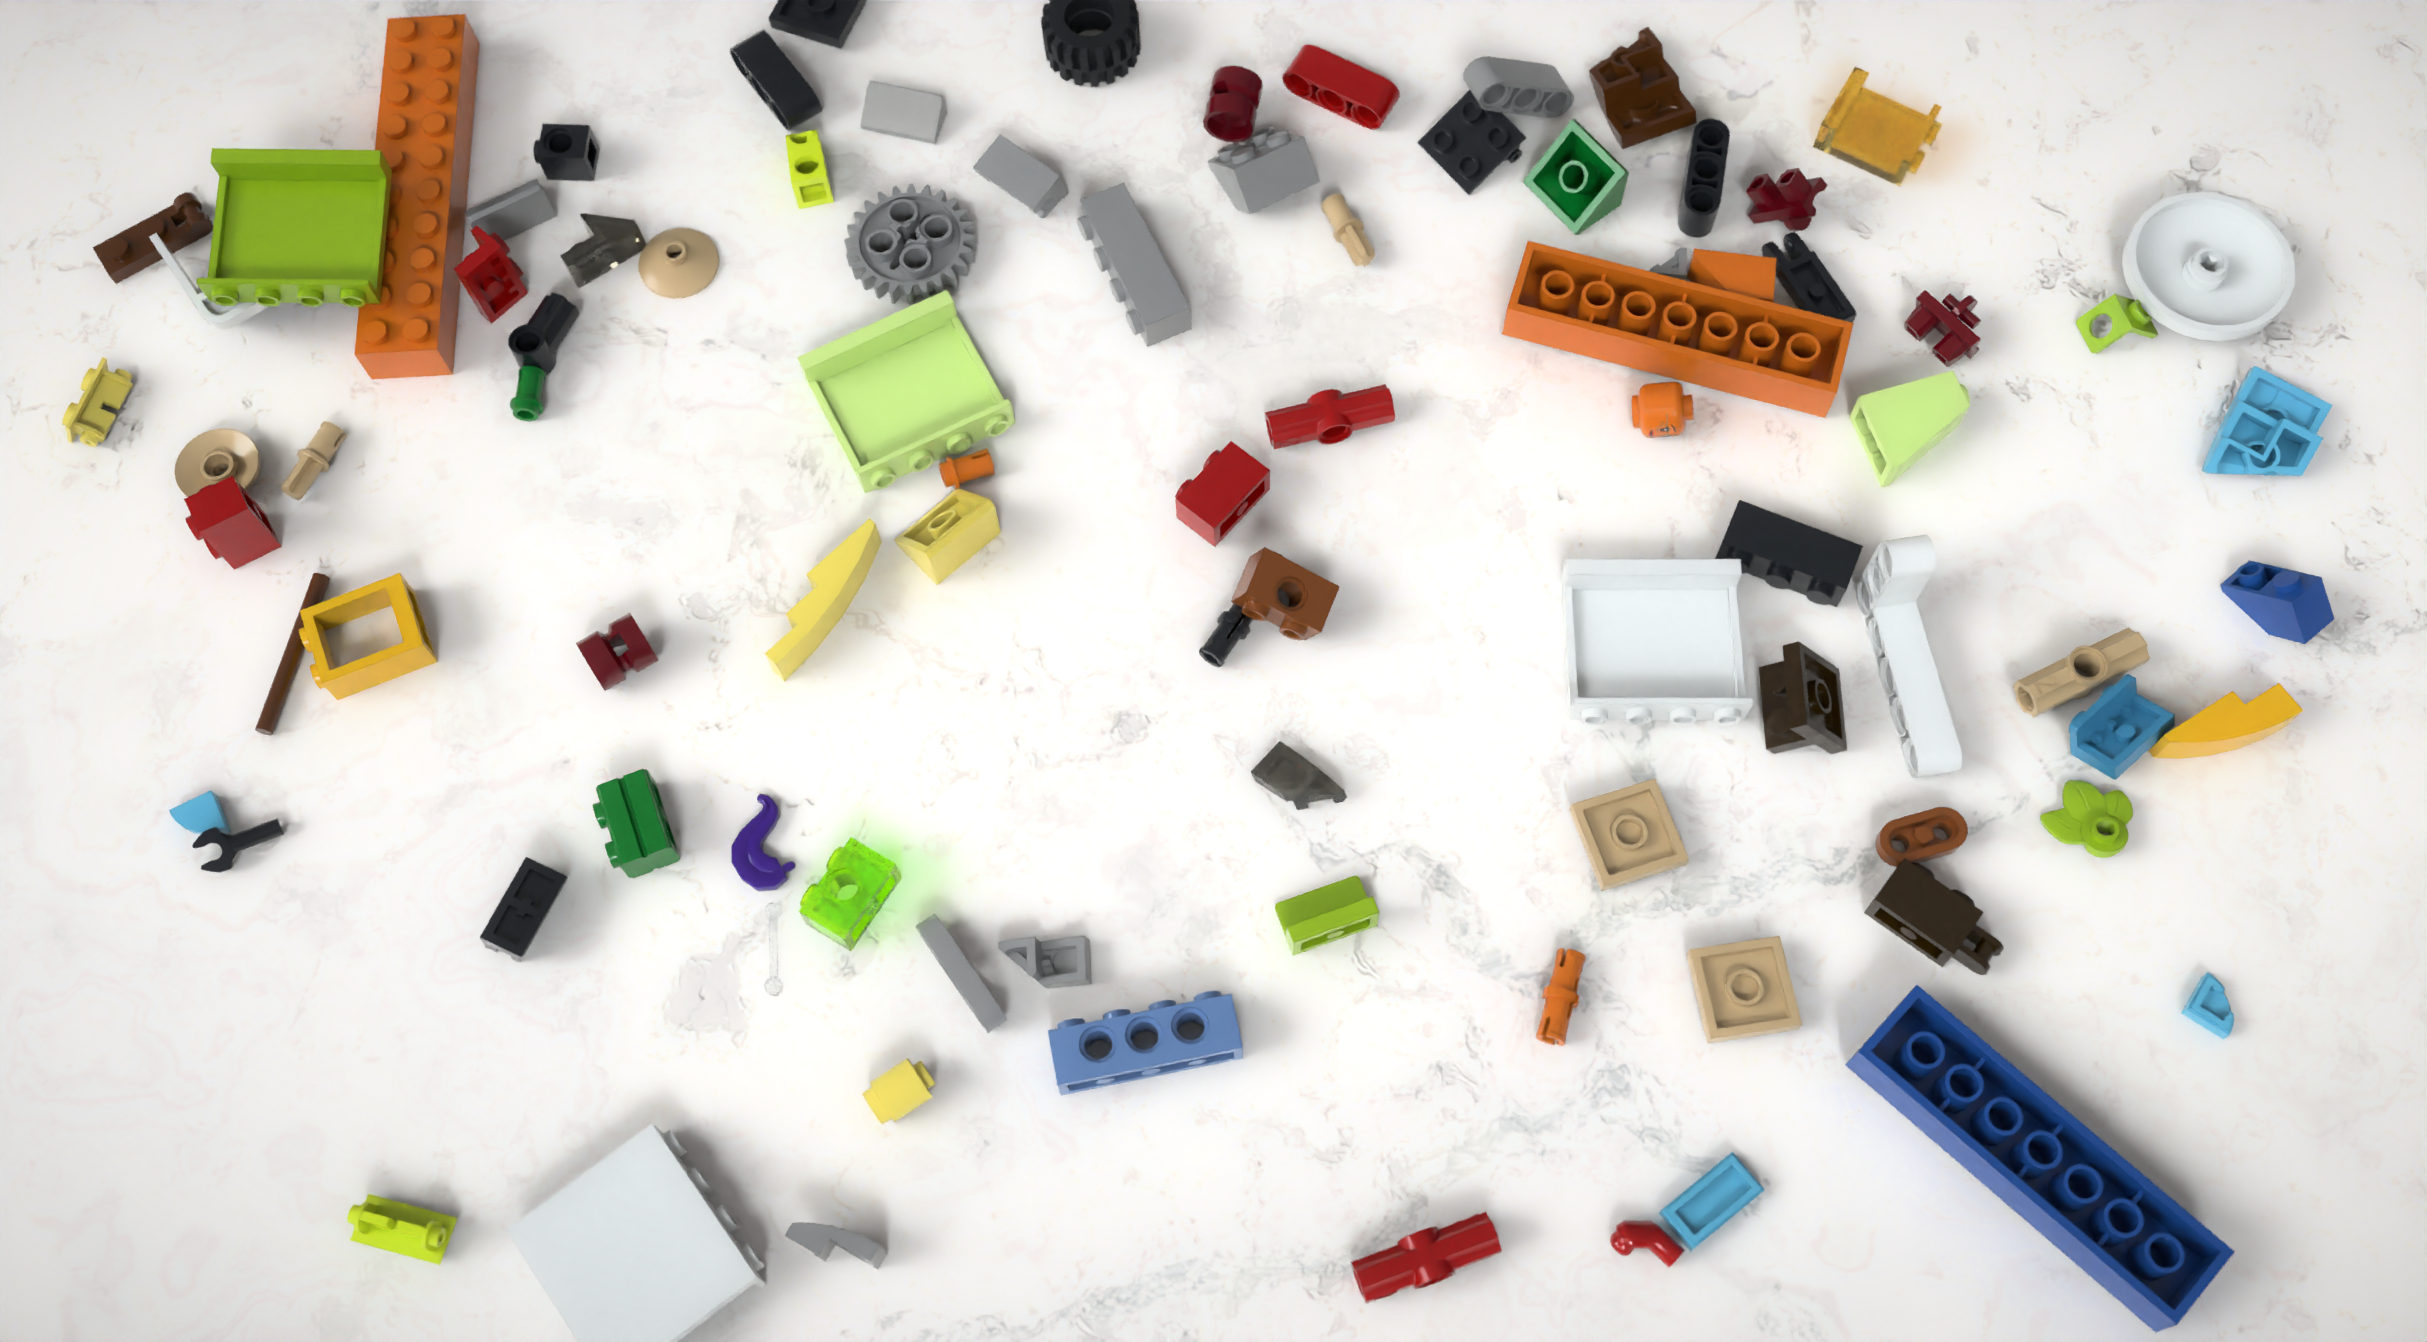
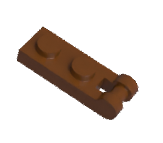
M190 192L183 193L175 198L173 205L94 246L93 250L110 278L117 284L163 259L149 236L157 233L169 250L175 253L211 233L213 224L208 214L201 212L202 205L196 195Z

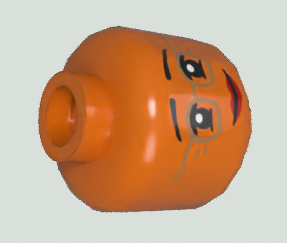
M1675 381L1644 384L1640 388L1638 395H1632L1634 429L1640 428L1646 438L1681 435L1684 432L1686 420H1694L1692 395H1684L1681 384Z

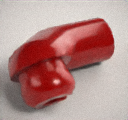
M1625 1220L1616 1225L1617 1231L1610 1237L1612 1248L1620 1255L1627 1256L1634 1248H1648L1668 1268L1685 1251L1658 1224L1652 1221Z

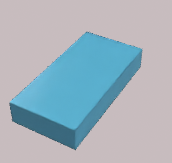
M1732 1152L1663 1208L1659 1215L1691 1252L1765 1189Z

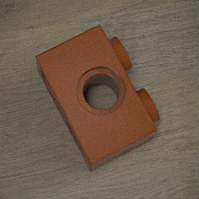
M1264 547L1249 556L1231 602L1242 607V613L1249 618L1257 621L1267 620L1280 627L1279 631L1284 636L1301 641L1322 632L1339 586ZM1278 589L1287 594L1289 598L1288 607L1280 602Z

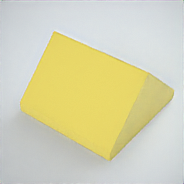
M956 489L895 538L894 541L938 585L997 537L1001 530L996 508L991 499L962 489Z

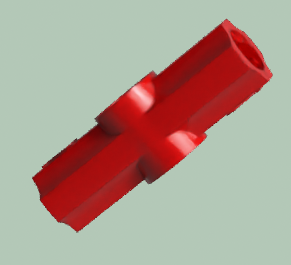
M1386 384L1342 394L1341 391L1336 389L1323 390L1312 395L1307 400V403L1265 412L1267 433L1273 449L1318 440L1321 444H1335L1347 439L1355 430L1395 421L1393 399L1390 389L1387 388Z
M1487 1212L1465 1220L1457 1221L1441 1229L1434 1226L1412 1233L1400 1239L1396 1246L1351 1262V1267L1365 1304L1389 1297L1412 1286L1415 1289H1420L1453 1276L1455 1270L1500 1254L1502 1249L1493 1222L1490 1220Z

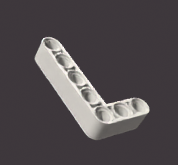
M1928 535L1881 541L1857 584V601L1905 765L1910 776L1913 778L1956 772L1962 766L1960 743L1916 603L1936 568V553L1933 542Z

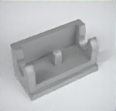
M1001 134L973 166L976 173L1023 203L1042 219L1069 193L1058 173Z

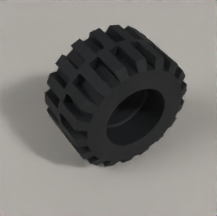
M1049 0L1050 4L1044 5L1041 25L1047 61L1050 62L1051 69L1054 72L1060 71V78L1065 81L1072 78L1074 79V85L1083 86L1084 83H1090L1091 87H1099V82L1105 81L1107 85L1114 83L1116 76L1123 78L1128 74V67L1134 68L1137 63V55H1140L1141 50L1139 15L1134 0ZM1087 30L1104 31L1094 36L1079 35V33Z

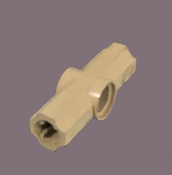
M2128 627L2091 646L2077 647L2068 657L2016 681L2013 685L2016 701L2024 713L2027 712L2034 718L2073 698H2084L2096 687L2147 663L2150 659L2147 651L2148 644L2139 632H2134ZM2074 667L2084 670L2088 677L2081 676Z

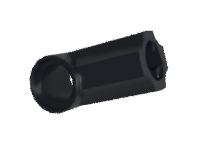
M552 292L551 295L544 297L527 325L516 328L510 334L508 345L520 369L523 366H535L542 369L546 375L554 369L556 364L554 353L579 316L576 305L569 302L564 296Z

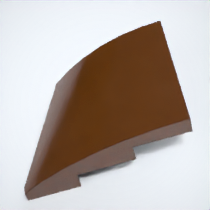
M1649 27L1639 31V39L1628 48L1620 46L1612 52L1609 58L1600 61L1589 70L1590 79L1601 109L1622 149L1697 123L1696 110L1680 91L1679 77L1664 59L1662 43Z

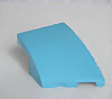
M2257 366L2250 368L2216 433L2201 471L2208 474L2302 476L2323 440L2321 436L2317 435V432L2332 405Z

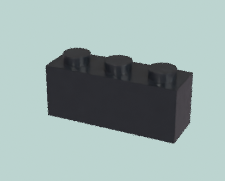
M1739 500L1715 559H1741L1742 574L1748 573L1761 578L1767 584L1777 589H1790L1803 594L1816 604H1829L1837 607L1847 590L1863 546Z

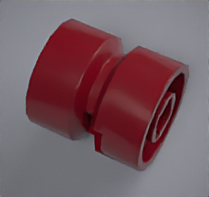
M1241 66L1221 67L1215 72L1209 93L1210 98L1203 119L1204 128L1210 135L1226 142H1241L1251 137L1257 117L1256 110L1259 106L1263 89L1262 80L1256 73Z
M631 613L610 623L608 633L602 634L596 631L576 643L604 691L626 680L628 670L640 672L659 661ZM626 644L628 650L618 657L614 648Z

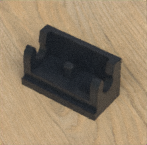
M526 857L480 936L484 946L495 952L503 951L510 955L513 960L521 962L568 877Z

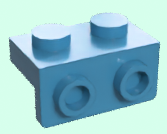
M2126 674L2115 685L2111 684L2105 688L2100 698L2089 709L2079 712L2072 719L2069 725L2071 755L2116 780L2175 726V714L2138 695L2136 678Z

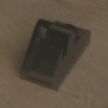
M583 213L580 214V217L591 238L575 244L569 251L560 255L571 279L578 288H581L642 252L646 243L634 220Z

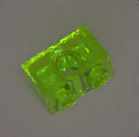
M852 837L844 847L840 846L832 853L826 865L827 872L818 884L813 883L805 891L800 902L801 909L798 911L806 925L850 952L902 879L894 862ZM846 885L858 886L857 892L853 897L846 900L837 898V894L842 887Z

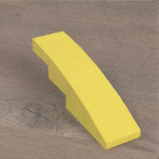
M870 518L806 574L812 591L786 613L792 630L765 653L772 670L784 682L816 651L842 618L865 581L882 543L876 524Z

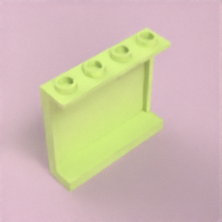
M948 290L797 357L804 378L865 493L874 489H884L894 483L896 479L908 473L923 471L930 467L934 461L949 454L962 453L971 444L988 436H998L1015 424L1012 404L1009 399L1004 400L960 322L954 301Z

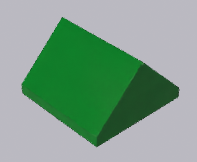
M1571 119L1523 180V183L1575 235H1579L1621 205L1629 172L1576 119Z

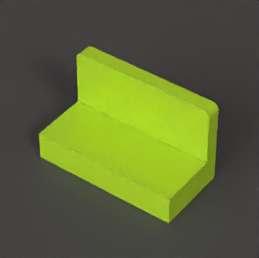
M1358 876L1340 880L1275 904V912L1292 956L1373 928L1378 925L1380 913L1373 896L1367 898Z

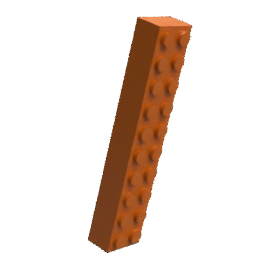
M466 14L388 18L375 141V150L382 151L392 169L380 304L366 303L364 306L359 307L354 355L371 379L453 375L460 294V279L454 268L462 262L466 219L464 212H466L480 44Z

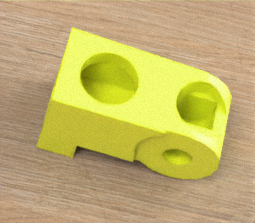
M814 129L803 133L786 135L790 178L798 208L802 209L833 203L832 189L818 130Z

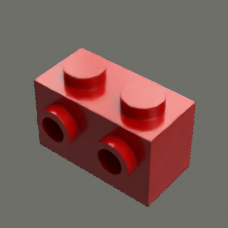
M1230 441L1222 451L1216 450L1207 458L1203 470L1194 480L1187 479L1179 487L1175 495L1177 519L1212 546L1216 547L1270 490V470Z
M234 476L216 484L207 485L197 493L184 499L191 514L185 520L192 534L198 541L204 539L215 559L223 557L234 570L282 547L266 513Z

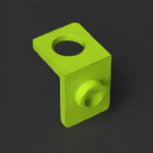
M2113 294L2076 320V324L2090 352L2098 354L2130 332L2152 339L2158 336V332L2151 321L2152 317L2141 307L2140 301ZM2101 315H2108L2112 320L2110 333L2103 338L2095 337L2092 332L2093 322Z

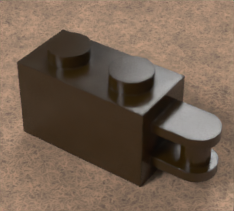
M1905 858L1892 872L1864 912L1867 916L1941 967L1951 958H1954L1971 971L1979 975H1986L1990 970L1988 962L1993 955L1999 956L2004 949L1998 939L1976 925L1984 912L1975 907L1973 900L1968 895L1959 890L1949 889L1937 881L1935 875L1927 867L1919 863H1911ZM1965 939L1976 945L1973 951L1962 944Z

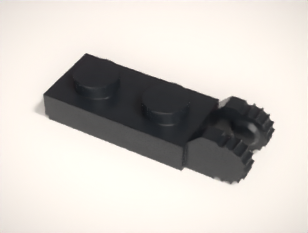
M1791 232L1783 237V245L1791 261H1788L1776 243L1769 242L1763 245L1761 250L1763 257L1777 258L1775 275L1798 309L1854 322L1857 315L1856 310L1816 253L1809 250L1804 241L1798 236V233Z

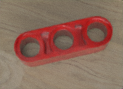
M1312 44L1302 46L1282 77L1286 88L1296 96L1371 130H1377L1381 127L1400 98V92L1392 81Z

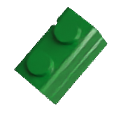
M640 769L624 775L621 779L616 778L597 785L596 791L600 802L593 804V810L601 829L608 827L612 841L605 843V849L614 869L621 867L629 878H636L652 872L655 868L660 869L679 861L680 855L656 782L647 769Z

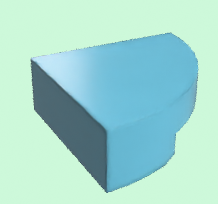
M211 790L169 810L173 819L190 832L201 835L204 831L213 827H218L222 833L228 834L231 832L219 798Z
M2207 972L2199 980L2181 1013L2222 1039L2230 1035L2234 1024V1014L2231 1012L2228 999L2224 993L2225 988L2213 975Z

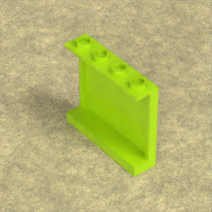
M212 148L210 163L218 173L219 181L208 278H197L196 284L210 302L222 306H235L238 302H254L269 307L278 306L280 303H299L309 307H318L323 305V303H341L349 307H362L366 303L380 304L392 169L381 150Z

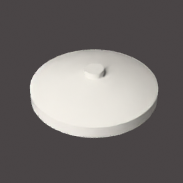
M2188 192L2173 195L2155 203L2135 223L2126 239L2122 255V266L2126 283L2135 300L2140 301L2141 307L2165 327L2182 335L2201 340H2235L2262 330L2277 317L2288 302L2295 286L2296 266L2294 256L2288 241L2279 228L2266 215L2251 205L2218 193Z

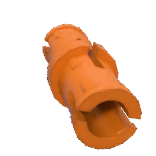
M1564 948L1557 949L1550 984L1545 986L1542 998L1545 999V1004L1535 1036L1541 1042L1555 1045L1556 1042L1558 1046L1565 1045L1572 1010L1579 1004L1580 996L1577 995V990L1586 960L1584 954L1572 949H1567V954L1565 955L1566 950Z

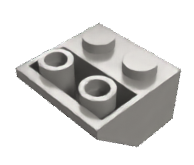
M1274 127L1257 131L1252 135L1253 140L1240 146L1239 143H1233L1217 151L1218 157L1207 161L1211 171L1235 208L1247 214H1252L1320 182L1305 137L1289 133L1288 130H1275Z

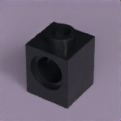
M543 124L540 140H536L534 143V159L537 164L541 165L547 180L594 181L600 148L590 125Z

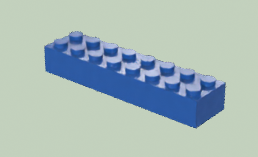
M1918 985L1899 1002L1845 1064L2154 1332L2176 1326L2235 1252Z

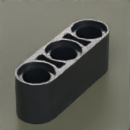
M765 30L759 31L729 49L731 57L741 74L787 131L794 129L822 112V106L813 89Z
M1705 119L1695 126L1687 153L1678 213V226L1684 234L1690 237H1703L1711 232L1721 203L1730 132L1726 124L1717 119Z

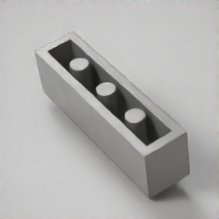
M1121 183L1081 199V217L1077 218L1079 230L1085 241L1092 240L1095 249H1093L1094 258L1101 272L1107 270L1112 280H1109V284L1117 303L1124 301L1128 309L1126 318L1133 334L1137 335L1140 333L1147 347L1191 330V307L1125 184Z

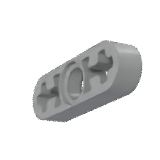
M934 913L915 927L925 944L985 1031L989 1033L1007 1021L1002 1009L937 915Z

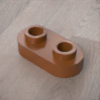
M1948 807L1929 809L1886 823L1876 837V851L1885 863L1897 867L1904 858L1911 863L1925 862L1954 853L1966 840L1968 827L1963 816L1954 809ZM1933 829L1943 830L1947 839L1937 838ZM1891 841L1901 842L1905 847V851L1899 852L1892 847Z

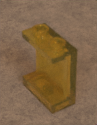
M1855 66L1824 118L1813 147L1901 186L1907 173L1910 172L1915 175L1927 153L1921 150L1924 143L1930 146L1934 143L1943 125L1936 121L1942 106L1934 104L1929 115H1925L1866 89L1864 86L1869 72Z

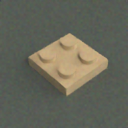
M1655 778L1573 803L1570 806V814L1601 891L1685 866L1689 861Z
M1780 936L1689 949L1686 956L1707 1044L1798 1030L1802 1026Z

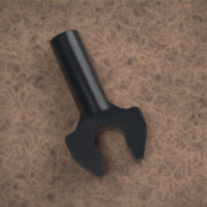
M278 818L233 835L222 833L218 827H213L204 831L192 844V847L195 849L204 847L209 843L218 844L222 848L220 858L203 864L201 869L211 872H223L233 868V859L237 852L282 836L284 832Z

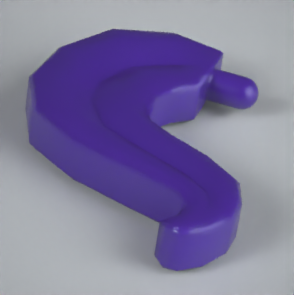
M760 794L757 796V801L763 804L762 811L739 832L731 846V863L743 882L758 892L777 890L788 881L786 873L796 867L793 861H789L781 866L777 858L771 857L763 851V843L776 827L780 818V812L777 804L771 797Z

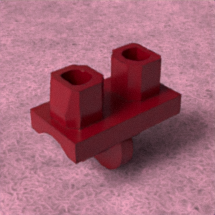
M1799 168L1789 169L1781 174L1776 184L1769 174L1757 175L1746 190V193L1755 204L1748 217L1754 224L1779 220L1784 222L1790 231L1805 230L1810 225L1812 217L1816 215V208L1813 205L1814 198L1819 192L1826 189L1827 184L1822 177L1806 179Z
M1924 290L1916 298V308L1905 321L1904 328L1918 341L1926 337L1934 328L1938 330L1944 338L1932 348V353L1946 367L1951 366L1964 355L1971 359L1979 351L1977 345L1981 338L1965 324L1974 329L1981 322L1971 312L1978 301L1972 295H1969L1960 302L1950 293L1942 301L1947 307L1945 308L1930 293Z

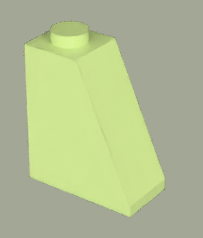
M1954 371L1859 396L1849 417L1881 487L1893 483L1955 430L1970 407V398L1966 387L1959 383Z

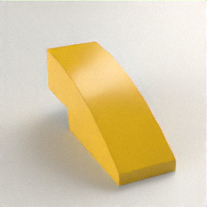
M2277 683L2247 704H2244L2234 691H2231L2166 733L2149 750V753L2154 758L2182 759L2211 756L2236 750L2263 740L2283 729L2303 709L2280 683Z

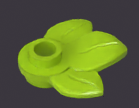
M2068 780L2064 785L2062 793L2064 808L2049 811L2040 816V821L2044 828L2060 842L2069 845H2084L2085 849L2093 856L2109 858L2121 852L2127 844L2128 830L2126 825L2133 817V808L2130 800L2121 790H2113L2102 795L2089 782ZM2098 831L2106 832L2110 835L2105 836L2100 834Z

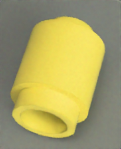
M906 1058L871 1081V1088L862 1094L879 1122L883 1125L891 1119L894 1122L898 1121L931 1099L933 1096L929 1088L936 1083L921 1060L913 1065Z

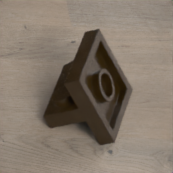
M1799 641L1783 645L1784 661L1759 667L1766 749L1776 754L1815 744L1830 754L1847 751L1839 668Z

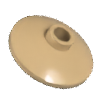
M676 228L658 234L646 244L640 254L638 268L642 281L653 293L665 298L680 299L701 292L713 281L719 268V255L712 240L702 232L689 228Z
M222 428L204 432L193 438L180 452L175 464L176 483L180 490L189 497L207 485L216 484L234 476L247 491L259 473L260 454L258 448L247 435L237 430Z

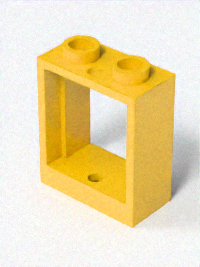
M401 573L300 610L304 627L299 629V635L304 647L309 653L312 652L315 664L310 665L312 677L320 689L326 688L337 700L437 662L415 592ZM392 605L403 643L335 668L324 631Z

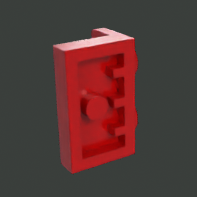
M476 225L470 231L479 248L467 255L454 268V271L481 315L492 324L528 292L520 279L524 275L522 270L507 256L510 252L508 245L495 232L488 235Z

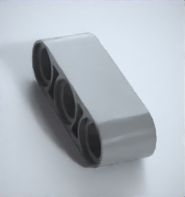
M1483 56L1469 63L1463 73V79L1481 108L1487 111L1556 118L1567 112L1574 101V95L1557 69L1549 64Z

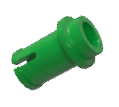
M523 366L518 371L519 378L516 396L511 399L510 408L517 419L535 421L544 411L541 397L546 373L535 366Z

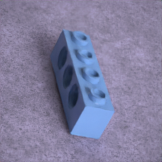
M1208 991L1194 996V1001L1176 1005L1174 1000H1163L1149 1005V1010L1131 1014L1128 1009H1119L1105 1013L1102 1020L1085 1023V1020L1082 1018H1074L1058 1023V1029L1048 1030L1057 1086L1061 1096L1243 1059V1045L1232 993L1221 995L1220 991ZM1188 1022L1198 1023L1204 1029L1202 1035L1194 1040L1182 1038L1178 1031L1183 1024ZM1150 1031L1158 1037V1040L1149 1049H1139L1132 1043L1138 1033ZM1098 1040L1107 1041L1112 1045L1110 1053L1101 1059L1092 1058L1087 1054L1089 1046Z

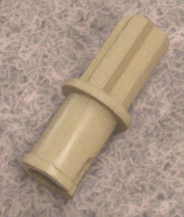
M1342 194L1329 196L1323 201L1321 208L1334 228L1333 236L1335 240L1343 244L1356 266L1363 265L1365 267L1369 265L1370 261L1375 258V251L1363 232V222L1361 219L1354 217Z
M322 422L306 449H300L297 452L300 460L282 484L281 490L293 499H302L319 473L329 470L328 462L342 441L347 437L343 433L344 431L333 423Z

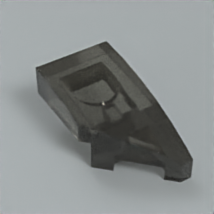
M1281 741L1251 771L1255 782L1286 802L1293 801L1297 810L1309 808V803L1333 799L1334 803H1339L1347 798L1344 789Z

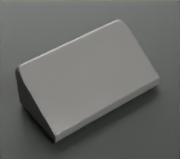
M870 81L865 96L860 124L861 129L936 144L947 114L944 97L940 94Z

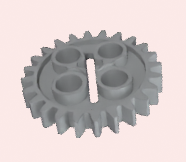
M909 184L907 193L901 194L898 187L893 186V196L888 198L880 191L878 192L879 203L874 204L867 200L864 202L866 214L854 212L856 224L847 225L849 238L844 239L847 249L846 257L849 267L852 268L854 278L856 280L861 279L863 288L866 291L874 287L878 299L889 292L893 304L899 300L901 295H904L908 304L912 305L915 295H921L922 299L925 300L930 298L929 292L935 291L937 294L943 292V285L945 284L957 288L956 274L968 276L967 264L975 262L973 250L977 249L973 221H969L966 208H959L956 197L947 201L944 190L932 196L930 185H926L921 193H916L914 185ZM915 266H923L917 269H912Z

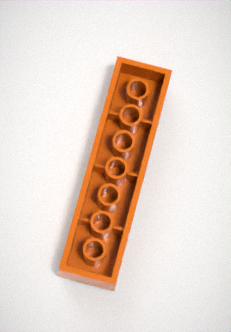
M1528 241L1508 303L1502 335L1826 418L1837 394L1854 323Z

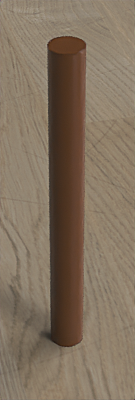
M313 573L300 610L322 602L330 582L328 576ZM300 610L255 727L257 732L264 735H273L305 649L299 635V629L304 627Z

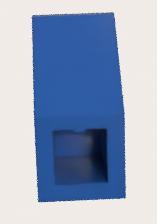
M2249 560L2220 584L2222 592L2271 636L2306 644L2334 620L2322 577Z

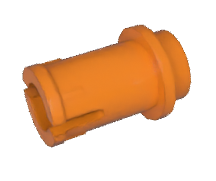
M987 448L953 460L948 456L945 457V462L938 464L941 478L946 488L953 486L954 489H959V484L995 474L993 462Z

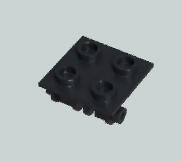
M1469 90L1417 143L1470 195L1503 161L1508 160L1510 163H1514L1521 157L1522 151L1519 147L1527 137L1502 112L1482 109Z

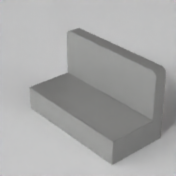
M537 179L464 212L472 229L477 225L488 235L495 232L504 241L557 216L545 190Z

